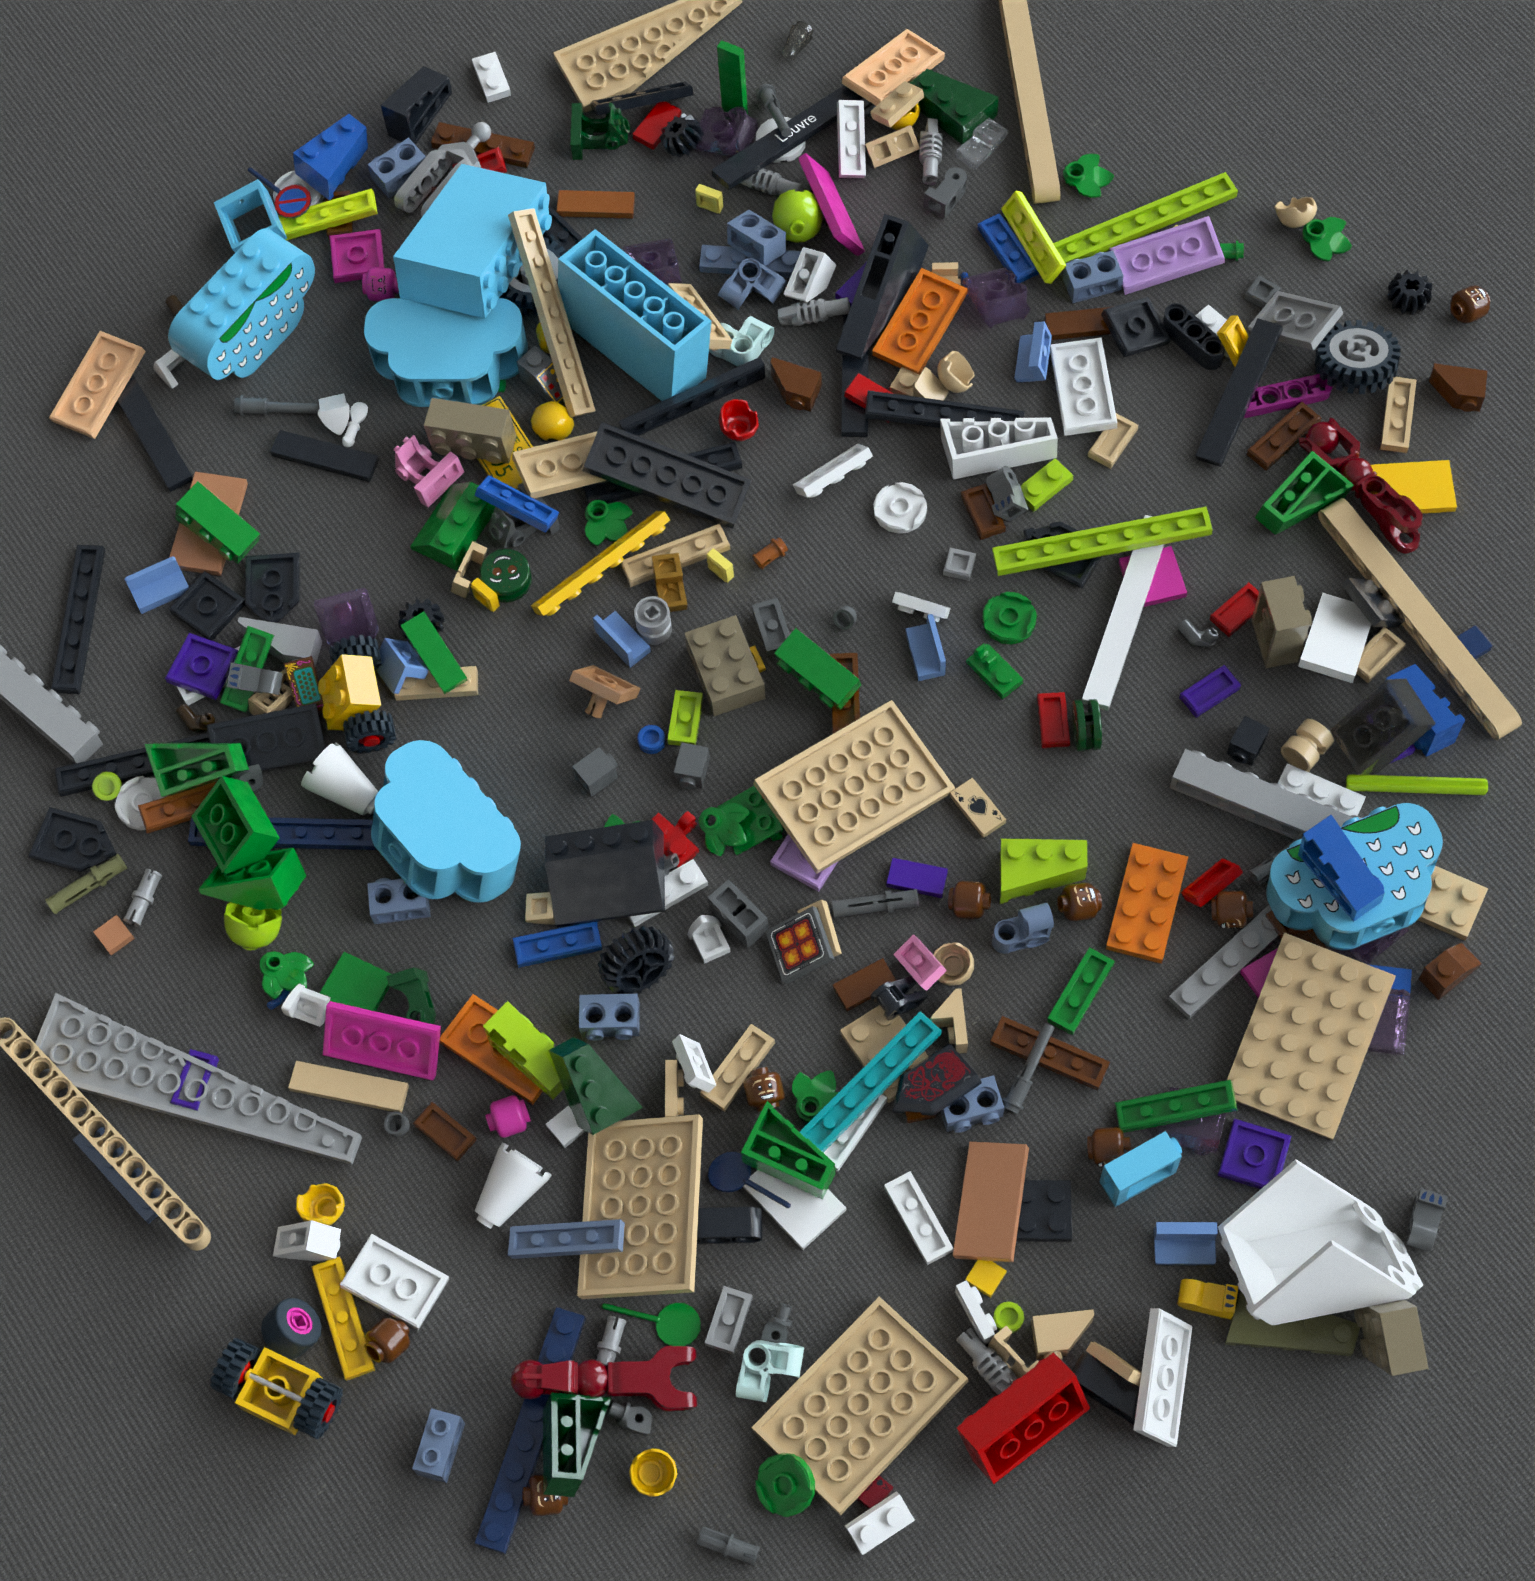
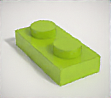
M1054 458L1021 485L1027 506L1033 512L1073 481V474Z
M675 690L667 739L668 745L681 746V742L696 745L703 693Z

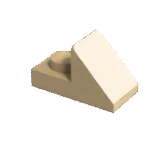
M901 367L890 386V392L899 395L944 400L948 394V389L941 384L940 380L927 367L923 369L920 375Z
M960 988L952 992L931 1016L930 1020L937 1027H947L949 1044H954L955 1050L958 1053H967L968 1040L962 989Z

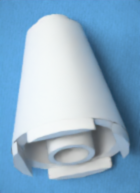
M336 742L335 745L333 743L330 744L313 762L315 766L312 774L308 771L306 772L301 786L362 816L366 813L373 814L375 797L378 793L377 789L341 745Z
M503 1142L497 1151L475 1208V1212L479 1214L477 1220L490 1229L493 1225L500 1227L551 1177L549 1172H545L544 1175L540 1174L543 1168L517 1150L507 1152L506 1149L509 1145Z

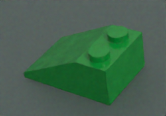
M294 848L270 851L264 859L228 874L222 873L217 865L201 885L199 891L200 894L257 910L271 908L279 910L288 904L289 899L299 889L306 874Z

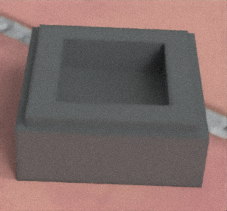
M1258 275L1246 291L1244 299L1263 309L1273 295L1281 290V287Z

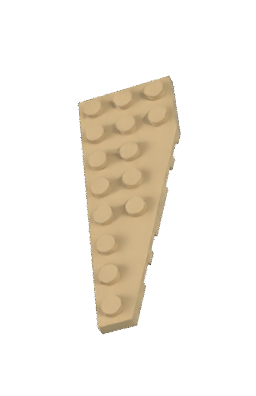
M678 0L553 52L554 59L579 103H582L584 112L592 110L590 102L593 100L633 92L739 6L742 0Z

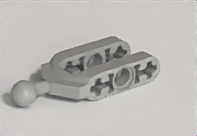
M477 122L473 125L471 129L472 136L466 143L444 144L438 150L431 151L397 191L394 198L395 206L407 213L413 212L444 176L452 161L458 163L422 206L421 216L423 217L461 164L481 168L473 149L479 142H485L490 138V126L485 122Z

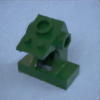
M572 103L570 146L573 160H583V149L615 150L620 146L628 144L630 125L628 120L621 115L620 108L616 109L613 103H609L610 113H607L605 118L591 119L584 115L582 103ZM607 132L603 135L594 136V133Z
M413 967L386 976L389 987L400 990L408 999L409 1010L404 1018L418 1021L420 1015V1022L434 1025L436 1012L427 985L429 983L427 971Z

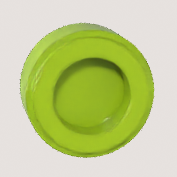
M112 772L100 773L92 784L95 796L104 801L116 798L122 787L121 780Z
M1003 1302L995 1309L993 1320L999 1331L1007 1326L1013 1334L1022 1327L1024 1313L1016 1303Z

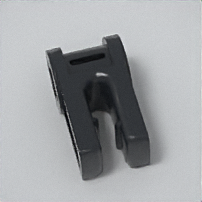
M909 976L882 984L871 994L870 998L873 1002L879 1003L885 1011V1018L889 1021L919 1007L928 995L923 990L914 991L912 994L906 995L916 984V980Z

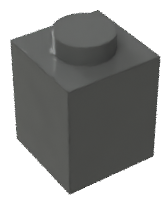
M681 742L674 769L675 784H679L685 789H694L695 787L703 789L710 761L708 747Z
M600 747L572 766L575 778L591 797L618 779L616 771L618 764L610 753L605 755Z

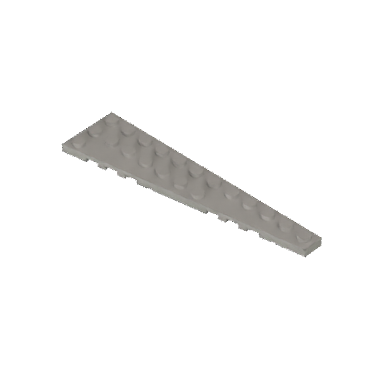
M55 993L35 1043L80 1091L353 1165L362 1139L359 1133L326 1118H321L305 1108L302 1109L279 1096L276 1097L265 1092L262 1088L250 1085L234 1075L176 1048L166 1046L163 1042L138 1033L135 1029L126 1025L123 1026L111 1018L95 1013L87 1007ZM185 1061L191 1062V1066L178 1099L192 1103L194 1101H201L198 1111L170 1103L173 1093L180 1087V1075L183 1067L186 1065ZM50 1069L41 1071L39 1078L47 1076ZM205 1070L211 1072L208 1084L202 1080ZM202 1083L205 1088L204 1093L200 1097L195 1098Z

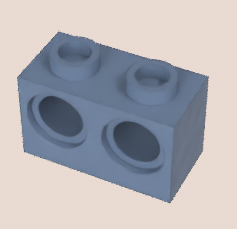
M407 138L403 142L394 145L386 153L377 156L368 164L371 179L388 198H391L426 156Z
M747 210L727 223V244L766 266L786 253V232L751 210Z
M1114 251L1099 252L1091 257L1074 259L1065 263L1066 267L1063 269L1062 279L1072 303L1122 290L1124 275Z
M381 878L374 883H367L369 910L374 925L431 917L429 898L418 895L413 900L407 899V896L414 891L411 890L403 879L391 880L389 878ZM391 896L387 903H379L382 897Z
M638 994L580 995L579 1030L582 1037L597 1041L602 1040L603 1037L615 1036L619 1040H629L632 1036H639L640 1003ZM599 1014L602 1016V1019L597 1023H591L588 1021L589 1017ZM621 1014L631 1015L627 1022L617 1021L618 1016Z
M994 1075L980 1079L982 1084L941 1110L947 1132L952 1130L955 1133L964 1132L971 1129V1125L978 1123L990 1125L998 1122L1000 1117H1003L1004 1105ZM981 1098H989L992 1100L993 1105L985 1108L980 1106L977 1101ZM954 1105H959L964 1108L965 1112L961 1115H954L949 1109Z
M435 1409L430 1410L412 1468L418 1476L447 1483L465 1426V1422L460 1416Z

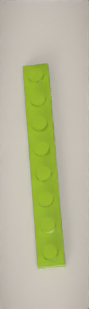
M1224 172L1053 244L1065 263L1074 259L1091 257L1096 253L1106 252L1111 247L1130 242L1236 198L1238 190L1227 173Z
M1201 507L993 547L992 551L997 574L1001 576L1212 535L1213 529L1207 507Z

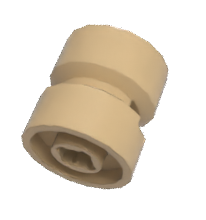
M1313 719L1304 720L1296 730L1297 736H1291L1281 747L1282 756L1290 765L1307 772L1319 761V755L1325 754L1334 742L1330 731Z

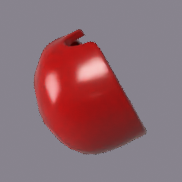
M732 399L727 401L720 409V430L731 440L745 441L753 437L758 430L757 412H753L745 400Z

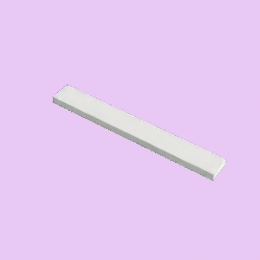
M1165 544L1132 551L1082 697L1083 704L1088 705L1089 699H1097L1100 709L1109 710Z

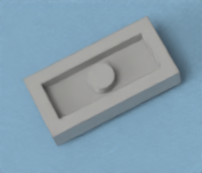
M723 1286L705 1340V1346L734 1355L753 1298L752 1294Z

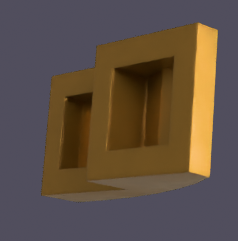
M679 553L652 556L657 597L662 598L667 603L670 612L687 610Z

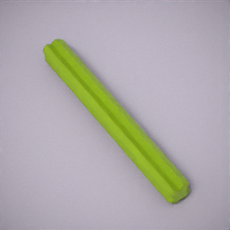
M1349 774L1346 777V788L1351 791L1485 795L1488 791V782L1486 779Z

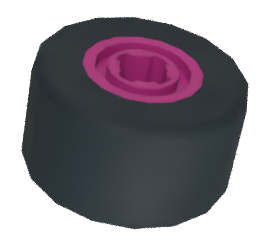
M287 1298L279 1302L266 1314L262 1320L261 1332L265 1343L272 1351L286 1358L295 1359L303 1355L317 1342L321 1336L322 1326L317 1313L310 1305L297 1298Z

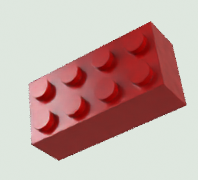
M1053 1352L1047 1358L1040 1360L1025 1375L1014 1380L1011 1386L998 1396L991 1398L980 1410L968 1416L956 1428L972 1461L995 1484L1087 1412L1090 1407L1076 1375Z

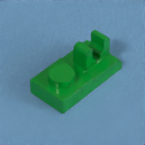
M981 644L975 649L974 654L966 659V663L1002 700L1023 684V678L989 644Z

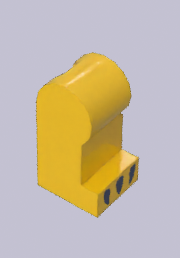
M1182 1279L1177 1304L1184 1309L1231 1320L1235 1313L1238 1286L1230 1284L1224 1286L1209 1282L1204 1283L1194 1279Z

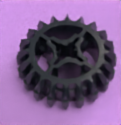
M644 925L638 930L633 927L628 933L622 932V936L618 939L613 938L614 942L611 945L605 946L606 952L600 955L601 960L598 963V972L604 984L612 992H617L618 994H633L637 992L640 994L645 988L650 990L652 984L659 983V979L667 975L666 970L672 967L671 962L675 958L673 955L674 949L667 936L660 929L657 930L653 926L647 928Z

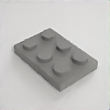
M1277 291L1251 322L1248 329L1251 334L1257 318L1276 323L1283 327L1279 342L1315 350L1343 315L1341 306Z

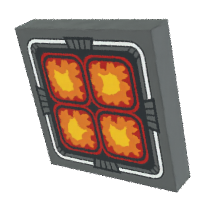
M812 906L766 930L782 982L788 984L834 960L816 907Z

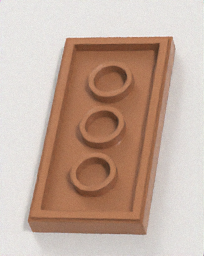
M195 472L190 489L197 481L200 482L239 515L248 485L246 479ZM181 523L179 524L170 557H175L181 570L198 573L206 571L211 575L221 576L226 559L215 547L206 543Z
M969 1142L953 1256L956 1259L1014 1261L1029 1147L1026 1144Z

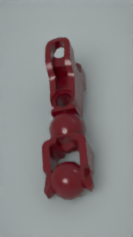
M1329 418V422L1320 421L1313 424L1308 429L1305 438H1299V446L1309 454L1312 451L1315 452L1354 485L1350 491H1355L1357 499L1361 498L1363 507L1377 521L1383 535L1397 551L1403 554L1415 551L1420 543V533L1417 529L1422 525L1423 515L1421 510L1409 497L1398 494L1382 477L1377 476V473L1373 471L1368 461L1359 458L1360 442L1345 428H1341L1335 419ZM1339 443L1349 454L1348 456L1331 459L1327 455L1332 453ZM1410 516H1413L1415 520L1411 521ZM1401 533H1406L1413 541L1411 543H1404L1399 537Z
M665 1346L649 1361L607 1362L606 1365L593 1359L585 1360L580 1364L575 1361H563L544 1365L535 1360H525L515 1366L510 1379L515 1393L525 1399H535L541 1395H550L551 1392L575 1395L578 1393L591 1397H601L605 1394V1396L647 1397L655 1407L666 1412L687 1411L697 1407L696 1395L692 1392L677 1390L670 1380V1373L673 1367L689 1365L696 1359V1349L688 1346Z

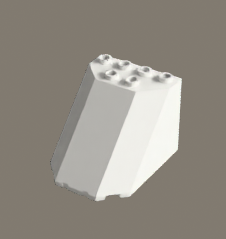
M1296 1159L1218 1226L1222 1237L1221 1244L1230 1257L1231 1261L1229 1264L1239 1280L1238 1287L1246 1298L1248 1312L1255 1319H1262L1272 1326L1409 1299L1423 1286L1404 1243L1395 1233L1386 1228L1380 1215L1373 1208Z

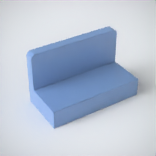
M1045 321L1034 322L1033 334L1020 337L1014 377L1016 382L1046 380L1052 335Z
M174 556L125 577V581L141 614L181 597L189 588Z
M616 611L604 620L598 615L593 617L595 632L630 668L651 652L650 646Z
M933 614L927 615V624L905 629L918 681L945 676L946 660Z
M384 638L379 649L382 664L376 671L392 693L399 694L406 677L426 678L429 669L408 641Z
M1156 1222L1154 1227L1155 1264L1214 1265L1216 1263L1215 1239L1218 1234L1217 1222Z

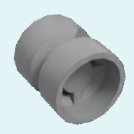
M656 596L641 599L634 609L637 634L647 644L659 645L665 642L672 632L669 607L662 598Z

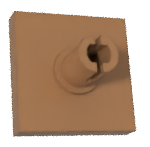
M594 665L574 670L569 680L593 692L585 712L587 714L592 712V716L596 718L602 717L608 700L615 704H620L637 698L641 689Z

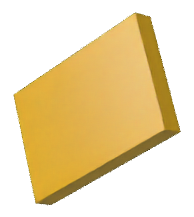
M1449 460L1371 465L1377 476L1382 477L1398 494L1409 497L1421 510L1422 514L1456 511L1457 504Z

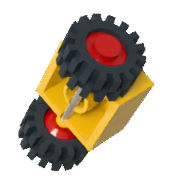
M354 635L349 636L350 639L342 638L340 639L341 642L336 641L333 643L334 646H330L329 654L332 666L318 684V690L322 695L324 705L323 716L327 721L328 730H343L347 748H350V751L353 752L357 750V753H362L363 751L371 753V750H375V752L380 751L381 747L384 749L388 748V744L392 745L396 741V733L391 714H386V711L379 713L377 710L381 706L374 670H377L382 664L378 642L375 638L372 639L371 636L364 638V635H359L358 638H355Z
M234 1338L227 1345V1349L223 1350L222 1357L218 1359V1365L214 1368L212 1372L214 1375L210 1380V1387L232 1399H236L235 1404L243 1411L293 1435H296L297 1431H301L315 1439L322 1437L324 1431L328 1430L329 1424L334 1420V1414H337V1407L341 1404L342 1399L340 1398L343 1396V1389L324 1380L318 1372L265 1347L262 1353H260L259 1348L238 1338Z

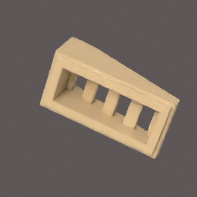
M285 669L280 672L283 673L280 690L284 694L275 695L256 692L248 699L251 714L259 715L284 710L294 700L291 688L283 683L285 680L289 683Z

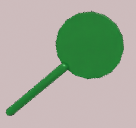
M606 1303L602 1304V1308L605 1310L656 1322L658 1336L668 1346H688L697 1339L700 1333L701 1321L699 1315L693 1307L685 1303H673L666 1306L660 1311L658 1317Z

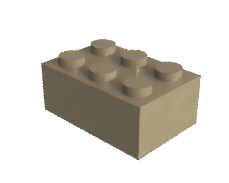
M431 398L424 428L434 452L444 456L452 452L465 459H485L494 464L510 462L517 435L508 409Z
M1295 576L1261 583L1251 621L1265 668L1298 662L1301 651L1304 650V641L1308 638V628L1312 625L1311 614L1309 610L1304 608L1303 588L1301 585L1297 586Z
M736 615L684 633L686 648L713 716L766 699L764 682Z
M1399 1300L1354 1310L1358 1327H1362L1364 1339L1360 1340L1363 1356L1365 1358L1368 1357L1370 1362L1391 1376L1429 1369L1417 1306L1406 1300Z

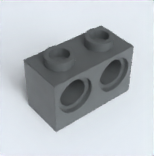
M729 879L707 897L709 910L747 949L768 930L767 917Z

